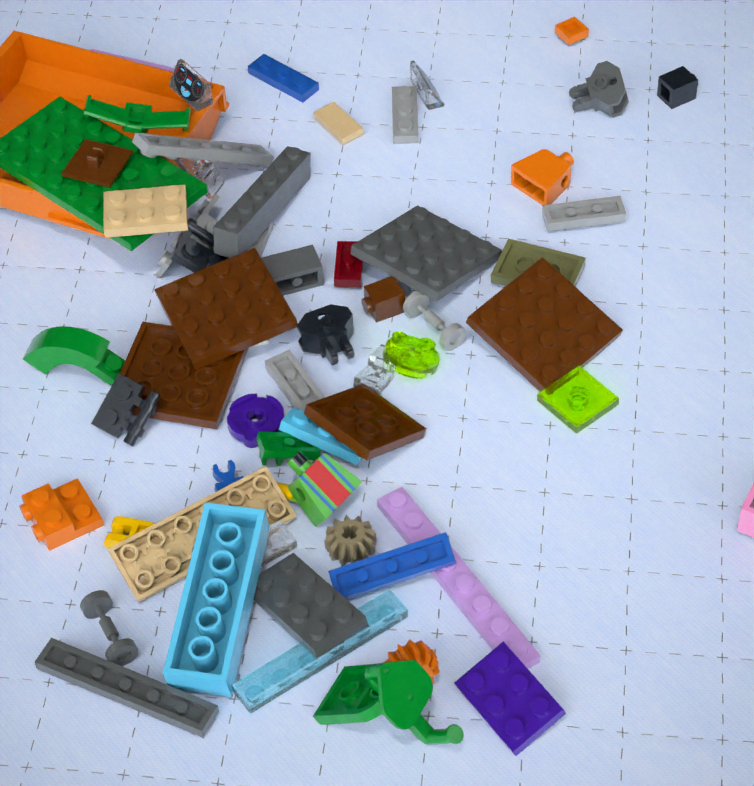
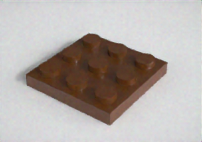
M365 384L308 403L304 414L313 420L317 426L325 429L337 441L344 443L366 461L422 439L427 429Z

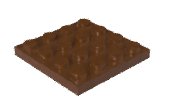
M255 248L154 289L194 370L294 329L298 324L296 317Z
M543 257L469 315L466 320V324L546 398L615 341L623 331L621 327Z
M142 321L120 374L146 387L141 396L143 400H146L150 391L161 396L156 404L158 408L155 414H151L149 418L218 429L249 348L194 370L172 326ZM136 406L132 415L137 416L141 408Z

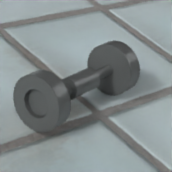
M104 590L94 591L82 599L80 609L86 618L95 619L100 617L99 624L106 638L113 642L105 652L107 660L120 666L127 665L137 657L138 648L132 639L118 640L119 633L109 616L105 615L112 607V599L108 592Z

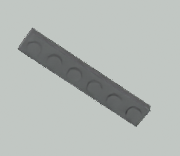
M54 638L49 640L35 660L36 669L202 738H204L219 713L218 705Z

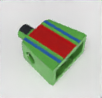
M299 451L287 462L299 475L288 486V489L315 527L325 521L362 483L360 479L325 453L311 463Z

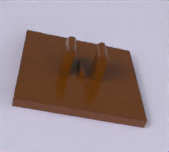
M85 139L61 174L63 177L111 188L133 155V150Z

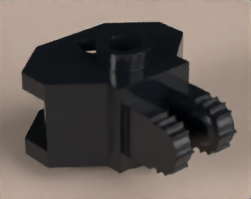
M330 304L304 314L297 324V330L301 335L298 343L303 352L320 354L322 358L326 357L331 365L338 364L337 353L341 351L348 360L354 358V349L349 341L354 334L353 314L349 307Z

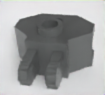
M608 61L596 65L591 76L585 78L587 83L574 86L569 90L571 98L583 97L573 102L572 107L576 112L594 108L595 112L600 110L613 118L622 115L629 103L620 68Z

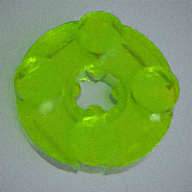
M399 331L394 332L392 337L387 340L382 353L383 360L387 365L390 361L396 366L394 371L415 379L425 378L427 373H431L432 376L436 372L440 361V356L435 350L436 344L429 338L420 339L409 336Z

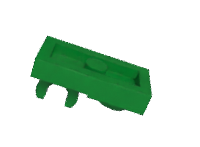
M258 432L256 441L260 450L259 457L262 465H266L267 459H275L276 465L280 466L283 463V459H291L299 451L308 460L317 459L321 453L320 448L286 432Z

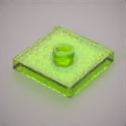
M581 366L576 367L537 394V401L576 434L619 405V397Z

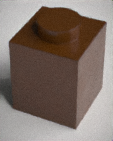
M393 276L363 286L364 298L361 299L363 309L366 314H371L376 323L404 313L405 292Z

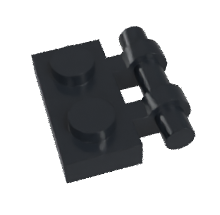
M118 373L91 424L116 438H119L123 429H126L128 433L123 442L133 447L138 437L142 438L145 432L143 428L150 415L155 414L158 408L156 404L161 396L150 391L146 400H143L141 396L146 387ZM138 406L141 409L134 422L131 423L128 420L135 407Z

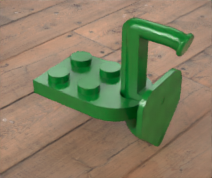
M415 660L344 666L313 715L320 725L363 723L383 714L395 728L400 730L409 729L419 740L428 745L458 744L464 737L460 726L452 724L446 729H434L420 714L431 697L433 683L429 674Z

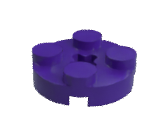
M257 393L247 394L236 399L229 408L230 412L227 416L228 430L236 440L243 442L248 448L258 447L256 441L258 432H283L279 430L281 420L285 417L282 404L273 396L266 395V398L257 397ZM255 416L257 419L262 417L260 421H251V417Z

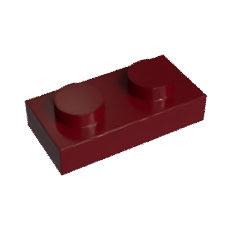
M337 241L334 287L361 288L363 261L351 255L352 245L358 241Z

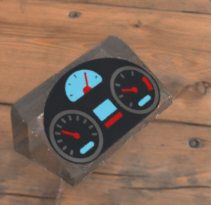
M179 59L170 80V88L196 111H200L213 104L211 84L188 63Z
M414 60L411 61L410 81L413 86H416L417 93L426 108L432 110L445 106L428 75Z

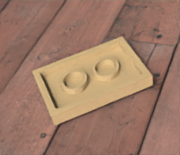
M185 185L104 192L105 238L188 230L187 192Z

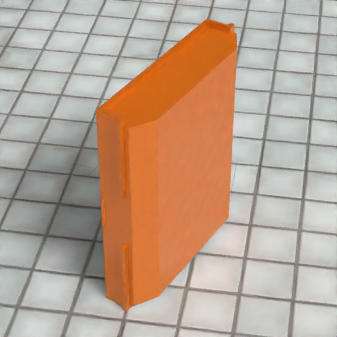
M15 30L0 46V138L59 96L82 110L85 108L88 95H91L92 99L124 109L126 102L151 105L152 112L186 111V108H190L191 116L188 131H184L183 128L149 129L146 134L206 140L212 138L221 111L226 112L230 105L229 102H226L225 86L201 80L204 85L203 95L197 101H188L181 96L176 88L174 72L109 54L94 52ZM100 120L133 140L135 133L124 132L122 126ZM160 156L185 172L194 163V161L178 157L176 160H172L165 156ZM0 168L1 207L105 237L103 233Z

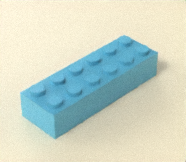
M212 503L204 504L163 669V676L167 685L187 692L232 697L270 529L264 509Z

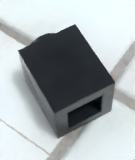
M681 66L659 76L657 96L667 106L674 109L696 99L698 79L684 66Z

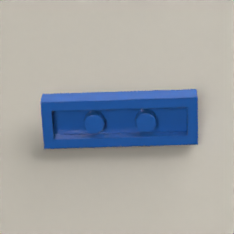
M266 54L261 55L248 65V74L302 103L319 91V82Z

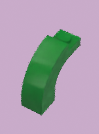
M66 326L52 327L41 331L32 339L23 357L24 361L45 375L57 365L71 364L88 370L110 386L114 383L125 363L123 358L108 349L110 341L90 331Z

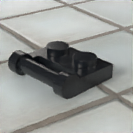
M192 218L188 219V230L181 231L170 258L194 273L228 259V257L215 254L214 251L190 238L193 234L214 247V235L198 226L197 221Z

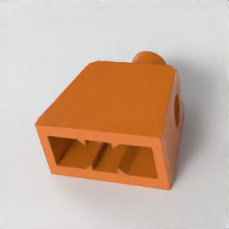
M542 149L511 165V185L541 205H550L569 187L571 183V166L574 164V159L568 152L556 156L549 150Z

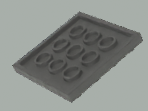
M418 205L356 242L351 248V255L389 276H393L398 281L435 301L440 300L497 262L502 253V249L492 245L489 241L471 234L468 230L462 229L450 223L447 219L441 218Z

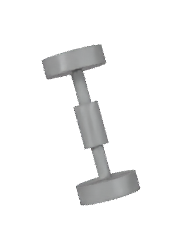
M418 291L411 293L403 304L404 312L412 318L423 313L424 319L436 330L443 331L439 338V343L447 351L459 347L466 337V330L459 323H453L445 327V322L432 310H427L430 298Z

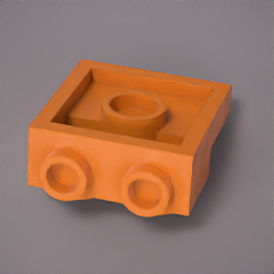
M78 478L53 490L48 483L21 495L23 504L19 505L21 513L26 522L30 520L33 522L34 525L31 528L37 541H44L49 551L104 526L101 515Z

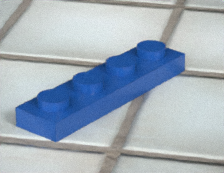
M444 532L328 572L333 588L349 600L457 563L448 535Z

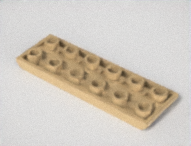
M267 466L107 549L137 602L144 601L186 578L205 503L264 509L270 526L269 533L296 518L295 512Z

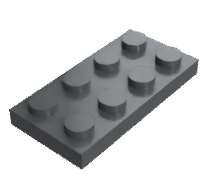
M295 553L288 555L259 574L254 601L316 659L368 625L366 616Z

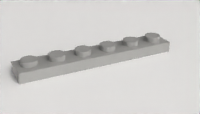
M136 132L132 141L141 150L140 152L150 158H155L157 155L165 156L172 160H176L179 157L194 162L201 159L216 164L223 161L232 165L244 163L253 167H259L260 165L270 166L274 159V156L265 148L256 144Z

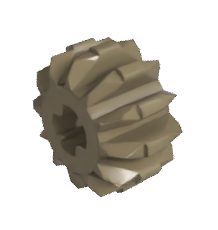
M346 514L344 521L334 519L333 526L327 527L326 540H324L325 549L329 552L331 560H339L341 566H344L347 562L354 563L368 558V555H374L376 533L372 530L369 521L362 522L359 515L352 520Z

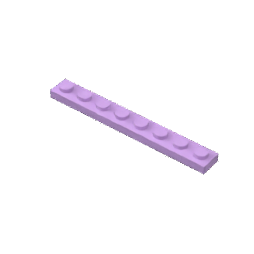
M403 487L377 499V507L407 544L441 534ZM452 548L457 564L430 572L492 650L504 641L528 669L540 662V654Z

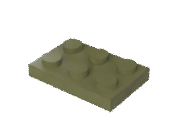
M508 238L491 273V283L507 286L543 257L576 287L585 267L586 257Z

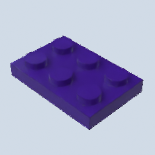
M504 641L454 682L456 687L515 756L566 714L559 703Z

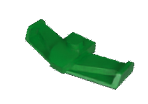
M88 95L83 115L86 119L90 116L120 125L124 132L148 133L149 129L183 128L184 131H188L191 109L186 108V111L152 112L151 105L126 102L124 109L92 99V96Z

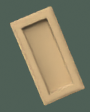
M335 102L314 111V119L342 145L363 135V127Z

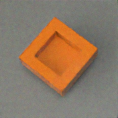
M574 16L556 24L555 33L568 45H571L588 37L589 28Z

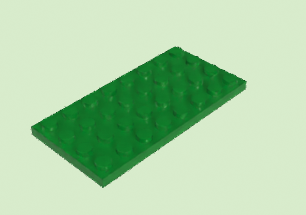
M61 96L0 138L1 169L103 234L104 192L185 185L187 208L208 193L207 184L160 156L156 155L155 158H150L140 152L141 150L132 142V139L97 118L90 116L88 119L84 118V110ZM85 139L133 150V155L111 188L62 176L61 173ZM153 234L109 238L128 250L133 251Z

